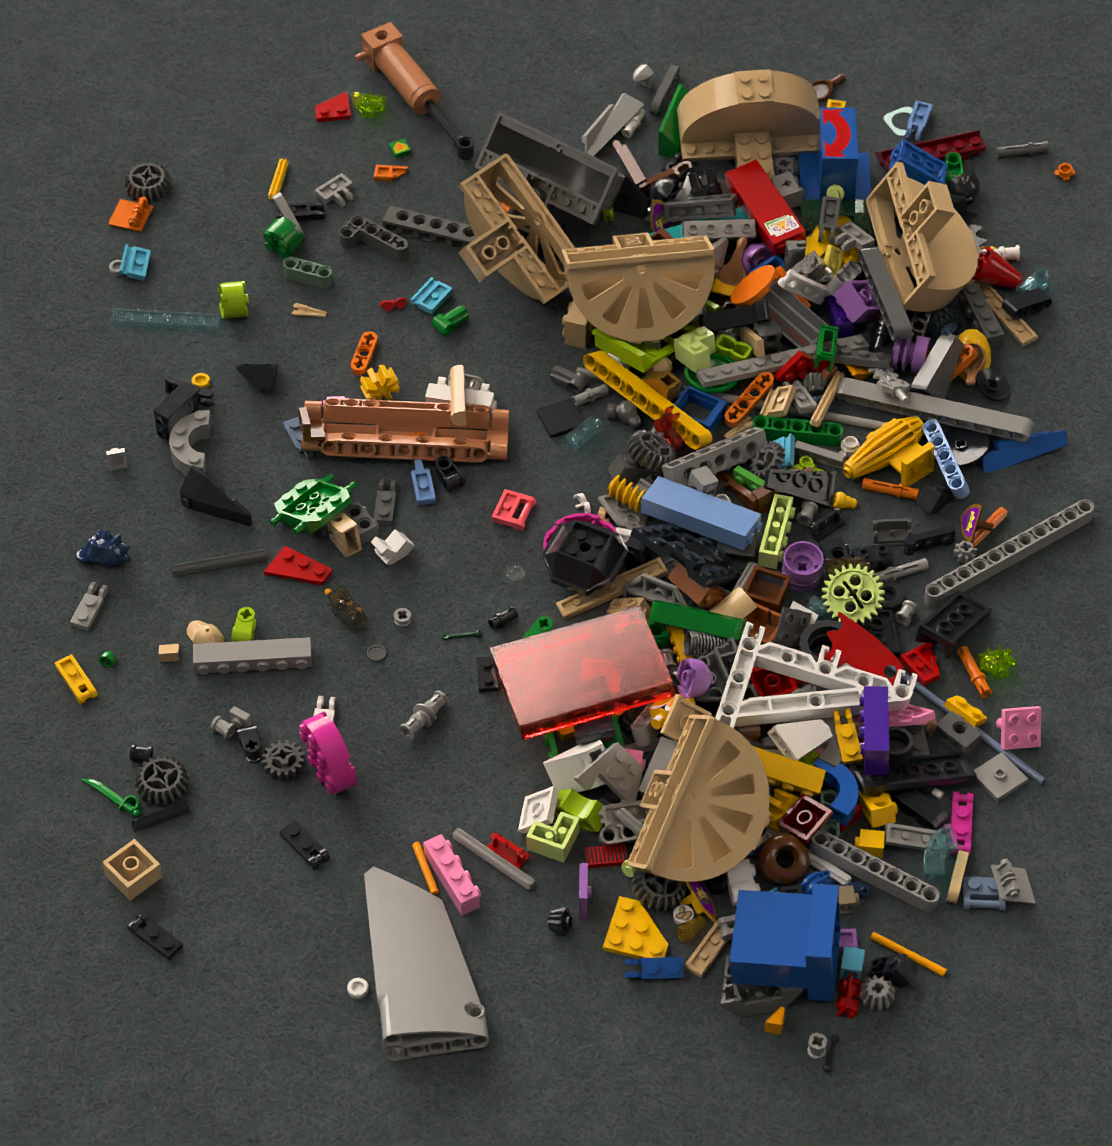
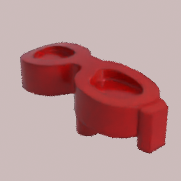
M401 297L395 301L380 302V306L386 311L393 310L394 306L402 309L407 303V298Z

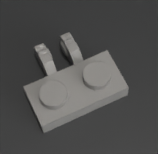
M341 173L315 189V195L325 204L334 200L339 206L343 207L345 206V200L340 195L343 194L349 202L354 200L352 193L349 192L353 188V182Z
M853 222L839 226L837 233L840 235L834 239V244L842 245L841 248L845 252L851 250L853 246L858 249H864L875 244V239Z

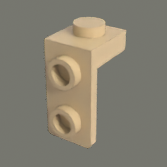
M615 598L606 611L609 615L616 611L622 614H631L635 621L648 620L651 614V608L644 598Z

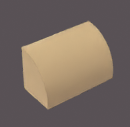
M737 587L709 611L743 619L757 606L740 587Z

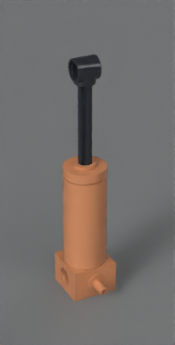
M389 22L361 34L362 53L355 55V60L358 62L364 59L374 72L380 70L416 114L423 115L429 112L453 140V145L457 150L459 159H472L474 157L473 138L462 136L439 109L438 104L441 101L440 91L403 48V36L395 26Z

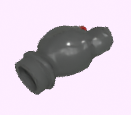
M624 400L619 405L615 403L608 404L607 419L614 420L618 418L624 424H629L632 428H638L641 426V418L638 415L641 409L629 400Z

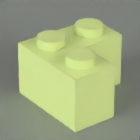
M703 326L674 339L675 358L695 373L698 370L711 367L710 354L716 352L714 333Z
M560 812L553 827L534 821L526 836L527 850L564 863L580 832V818Z

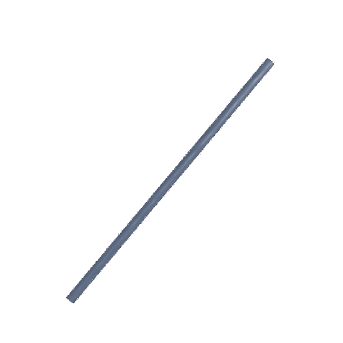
M886 666L888 670L896 675L897 671L894 666ZM905 673V676H902V680L905 683L911 679V676ZM916 681L914 689L946 714L951 712L944 706V701ZM976 727L982 734L981 740L999 754L1002 752L1015 766L1040 785L1046 780V778L1009 750L1002 749L1001 744Z

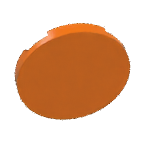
M765 265L748 274L732 292L731 302L737 308L745 304L749 306L763 298L770 291L769 287L772 282L777 281V270L772 265Z

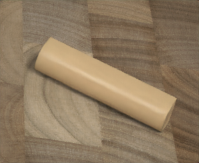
M456 365L450 369L451 421L457 426H466L467 424L466 384L463 365Z

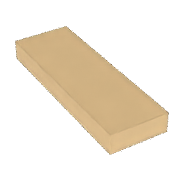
M739 327L740 342L750 345L753 349V354L758 358L764 357V340L749 327Z
M717 921L684 965V969L700 978L704 976L728 942L722 940V930L718 927Z

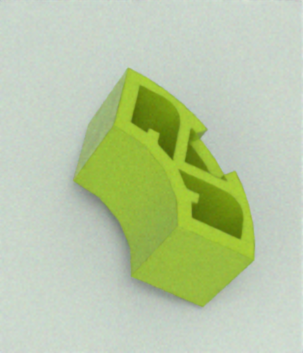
M573 788L559 790L554 814L558 817L560 812L579 817L580 829L599 832L603 825L600 819H603V815L599 816V811H602L601 806L604 805L598 800L583 797Z

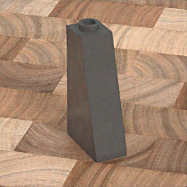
M953 334L939 336L911 384V388L916 393L945 399L964 347L958 336Z

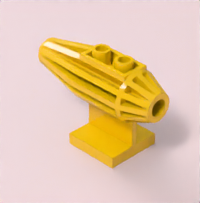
M916 416L902 419L894 418L884 423L876 431L869 433L866 441L843 464L842 471L847 478L854 480L891 465L901 474V484L909 487L934 471L935 446L931 442L924 446L918 444L924 434V423L920 418Z

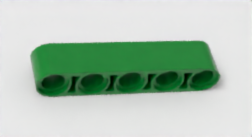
M756 416L752 421V428L764 429L767 440L774 441L783 436L786 438L790 433L795 437V441L811 445L837 447L841 445L843 440V427L838 423L821 422L819 427L811 426V420L771 416Z
M653 600L650 620L725 638L733 636L734 640H741L745 625L744 619L661 600Z

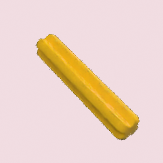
M287 159L279 160L268 193L270 200H273L272 196L280 193L289 165Z

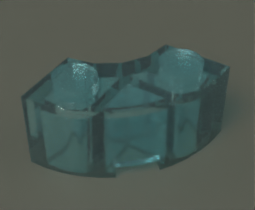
M951 823L936 831L926 846L923 855L926 880L945 874L944 865L946 858L952 851L958 849V842Z

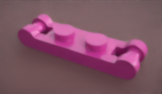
M953 792L950 854L956 855L961 850L968 852V856H970L973 793L963 795L959 794V792ZM959 802L966 803V806L959 805Z

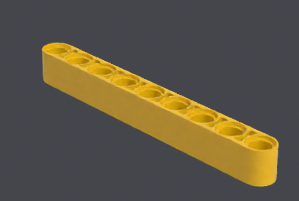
M596 351L584 356V366L590 372L689 447L699 449L711 444L712 435L709 430L604 351Z

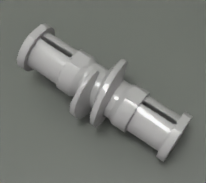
M437 690L430 700L424 704H416L413 708V715L405 724L399 726L401 735L411 740L414 738L415 733L423 726L429 728L432 722L437 720L436 714L438 710L449 703L446 694Z

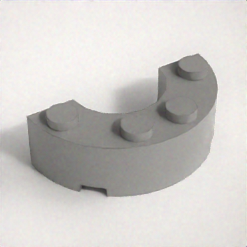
M199 410L185 416L176 423L170 433L169 445L172 462L176 469L185 476H187L190 467L193 465L206 473L205 453L197 452L191 447L201 439L210 438L212 426L210 410Z

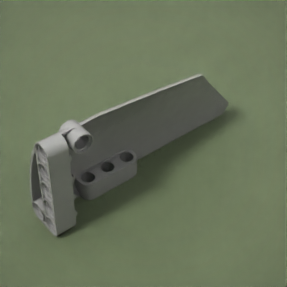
M373 866L364 873L376 993L386 1057L394 1061L485 1047L489 1043L485 1009L479 1001L443 901L424 889Z

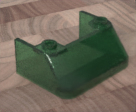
M807 199L802 202L800 207V223L806 231L814 230L817 227L823 199ZM842 199L839 216L854 218V224L863 231H868V234L872 237V222L866 200Z

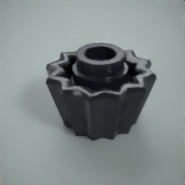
M634 708L631 711L627 709L619 717L621 721L618 723L621 730L632 734L631 725L640 715L638 708Z
M564 907L549 913L547 923L550 931L561 936H566L569 933L573 924L569 908Z

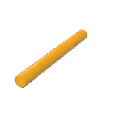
M875 932L870 937L871 940L898 954L905 953L910 960L943 977L947 972V969Z

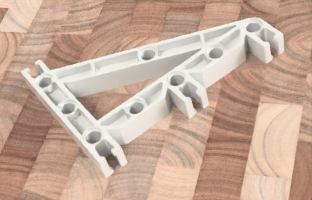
M746 622L716 719L734 728V726L833 717V711H838L840 716H845V709H850L852 715H860V710H864V706H860V694H864V686L860 684L865 686H888V712L900 711L908 707L918 675L912 673L910 681H907V685L900 684L903 675L905 676L906 671L899 669L892 686L885 677L853 667L844 666L837 669L841 651L837 649L834 658H831V662L826 661L824 658L830 648L822 645L818 661L815 662L811 654L772 642L760 645L766 627L760 626L755 638L748 637L750 629L753 628L754 624ZM753 666L831 689L827 691L755 697L743 701Z

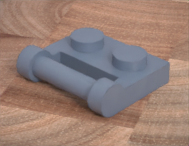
M963 876V910L986 908L1005 911L1006 902L1000 899L994 877ZM970 898H997L998 901L970 900Z

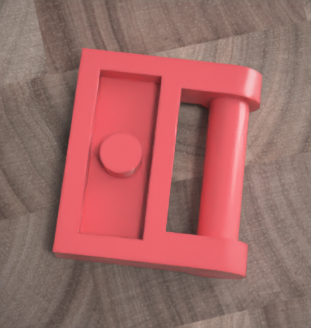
M504 489L492 515V522L523 531L531 508L535 506L537 501L532 496ZM520 503L525 504L519 518L515 519L514 516Z

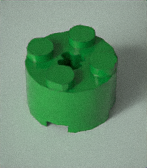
M277 217L263 233L264 246L269 251H277L278 255L285 259L291 256L302 244L304 236L302 232L298 233L295 229L297 225L285 217L278 219Z

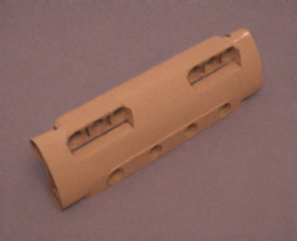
M329 398L324 401V406H322V401H305L304 404L310 420L322 421L326 439L303 441V438H301V451L323 452L328 456L406 460L422 459L427 461H436L440 456H448L453 462H483L485 459L507 460L509 410L492 409V414H490L488 406L466 404L467 424L466 426H457L451 421L450 403ZM325 422L360 423V424H376V425L333 424V423H325ZM437 427L469 428V429H487V431H486V430H464V429H442V428H437ZM417 432H427L421 436L406 435V433H413L415 435Z

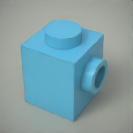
M844 947L840 979H845L850 973H853L852 979L857 978L861 982L865 950L857 947Z

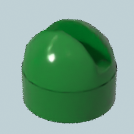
M105 651L100 656L99 662L102 666L111 668L116 662V655L112 654L111 651Z

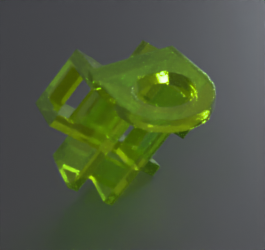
M357 91L352 92L353 104L361 112L362 117L374 119L376 112H383L387 97H382L381 93L375 96L371 95V91L368 94L358 93Z
M998 645L997 650L990 651L989 647H986V653L978 654L982 671L992 673L994 679L1008 677L1009 671L1007 667H1013L1016 661L1015 658L1011 657L1012 649L1002 650L1001 646Z

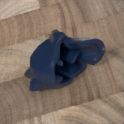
M98 530L88 540L87 544L76 553V559L84 563L89 560L106 567L117 566L120 563L131 561V557L127 553L130 545L121 540L120 534L115 536L108 530L105 532Z

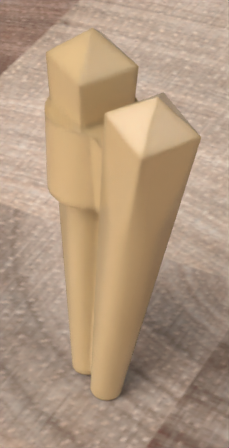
M298 303L293 305L295 310L291 313L293 316L326 317L327 315L325 311Z
M747 416L739 426L732 428L724 437L727 439L751 429V417Z

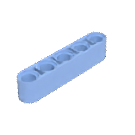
M928 420L923 425V431L928 442L935 446L934 455L955 498L963 499L968 496L970 491L941 426L936 420Z

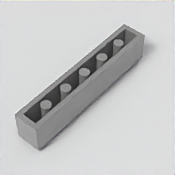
M307 637L193 644L195 674L206 675L215 672L225 674L232 671L244 673L249 670L305 669L312 667L311 639Z

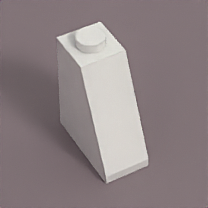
M822 719L777 724L767 732L783 756L796 761L827 742L833 736L830 727Z

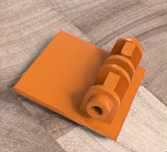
M146 197L139 198L138 203L120 199L108 225L142 232L153 206L148 205Z

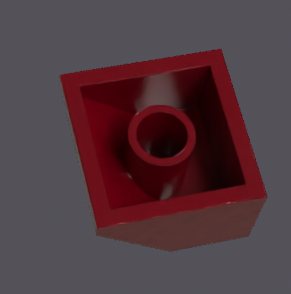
M802 793L777 822V825L782 833L796 836L805 844L817 833L833 814V811Z

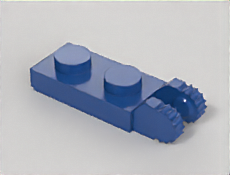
M651 957L625 960L627 965L641 964L642 972H627L625 977H642V979L684 978L683 957Z

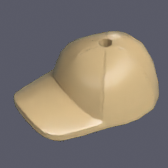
M196 620L192 621L187 627V635L194 644L224 642L223 634L212 624Z

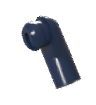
M859 881L840 885H853L854 893H858V896L861 898H866L870 894V888Z

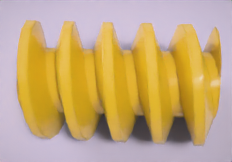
M618 474L609 484L606 493H609L611 498L615 497L616 501H621L623 505L628 504L629 509L634 508V511L639 513L641 511V500L646 490H642L639 493V486L632 489L633 483L630 482L628 485H625L627 479L624 478L620 482V475Z

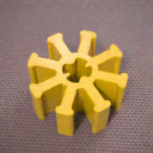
M379 365L377 373L374 372L373 368L368 369L369 377L362 376L360 378L362 384L360 388L367 400H381L382 396H385L387 400H391L393 397L390 392L398 393L400 390L398 386L400 382L393 369L390 367L387 370L385 365Z
M777 788L774 790V798L769 796V811L771 813L769 815L770 822L767 827L776 832H781L777 822L798 797L786 790L782 791Z

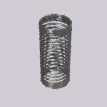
M688 631L684 638L683 651L686 656L700 657V654L705 656L709 654V648L710 652H712L713 645L714 648L716 646L720 647V644L723 645L726 643V640L728 642L729 638ZM734 640L738 648L741 640Z

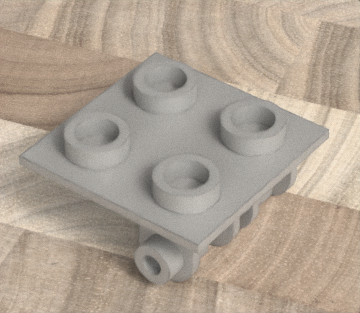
M1008 859L1001 860L1000 865H991L1001 900L1036 904L1024 868L1012 867V863Z

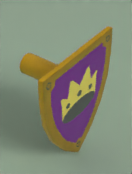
M704 881L686 882L691 894L683 898L680 905L688 906L692 903L698 916L706 913L713 922H716L715 907Z

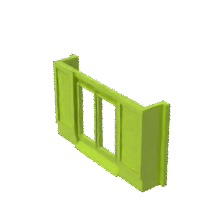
M708 299L704 304L708 313L720 309L719 305ZM699 320L694 325L686 324L681 330L687 333L700 327ZM598 328L592 331V334L595 335L596 347L602 349L607 354L610 353L618 357L622 362L643 373L675 351L674 338L670 336H665V339H662L669 344L658 351L643 342L633 345L628 343L627 340L610 336Z

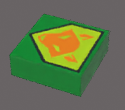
M405 139L388 144L395 159L411 154V149Z

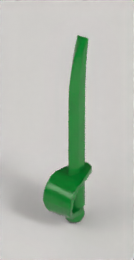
M81 779L119 806V811L124 809L134 817L140 816L141 804L136 796L129 795L123 799L96 780ZM136 802V806L134 807L130 803Z

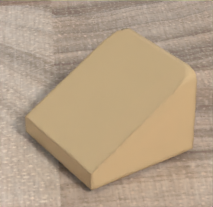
M179 644L159 645L160 662L179 661Z

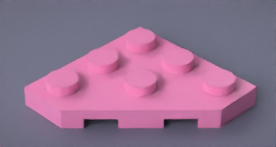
M909 704L904 710L889 712V727L926 725L928 721L935 719V711ZM860 715L852 718L853 723L857 722L860 726H864V722H860Z

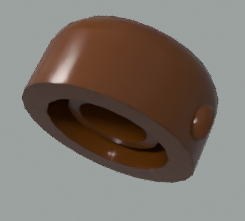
M783 832L766 839L760 845L756 853L755 863L759 874L769 884L788 886L804 876L810 861L805 844L796 836ZM781 850L789 854L791 858L789 868L783 869L778 865L776 861L777 851Z

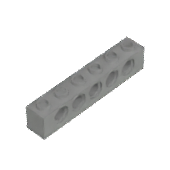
M753 427L662 465L664 478L686 486L690 472L700 468V464L701 467L707 466L714 476L721 470H730L733 465L744 464L748 459L755 458L756 455L754 453L759 450L760 446L764 447V443L767 442L764 429Z

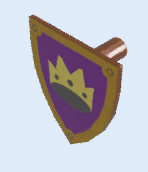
M980 504L971 505L960 517L962 534L967 541L972 543L977 527L992 531L994 524L980 520L984 507Z

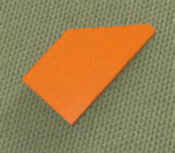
M376 165L374 181L392 182L407 173L408 167Z

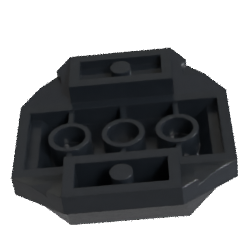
M573 520L569 523L559 524L542 552V556L551 583L588 596L593 591L605 588L613 583L629 556V550L619 533L588 521Z

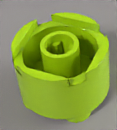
M245 281L218 284L219 308L222 319L248 317V308L245 305H249L248 294H244L246 291Z

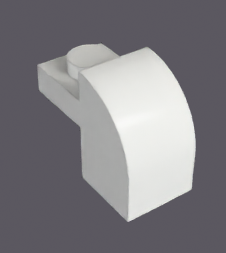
M394 530L385 541L376 536L371 541L376 547L374 549L375 553L388 565H392L407 556L415 547L403 533Z

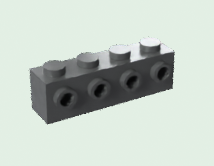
M978 283L965 285L958 295V302L963 307L965 316L969 319L972 329L978 330L986 336L991 350L1002 348L1004 332Z

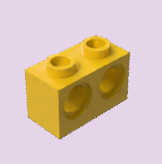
M858 791L859 804L863 806V814L873 828L896 822L895 814H898L897 805L891 801L888 792L863 794L861 791Z

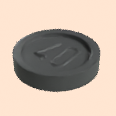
M372 645L367 650V657L374 662L381 661L386 657V649L381 645Z

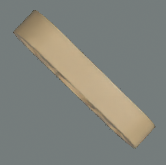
M958 851L946 899L947 902L957 903L968 852Z

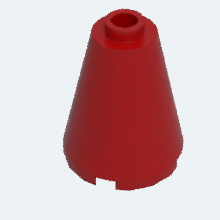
M984 248L987 251L984 254H979L976 271L972 279L1012 290L1019 288L1023 281V278H1021L1022 274L992 248Z

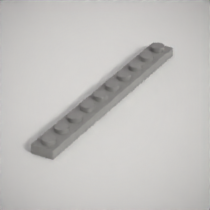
M859 334L837 339L836 352L838 348L869 351L870 345L863 335ZM831 341L823 342L822 351L830 352ZM816 344L765 355L761 358L756 357L698 370L696 377L702 386L706 388L755 377L762 372H777L799 350L809 354L813 359L810 363L813 364L815 362Z

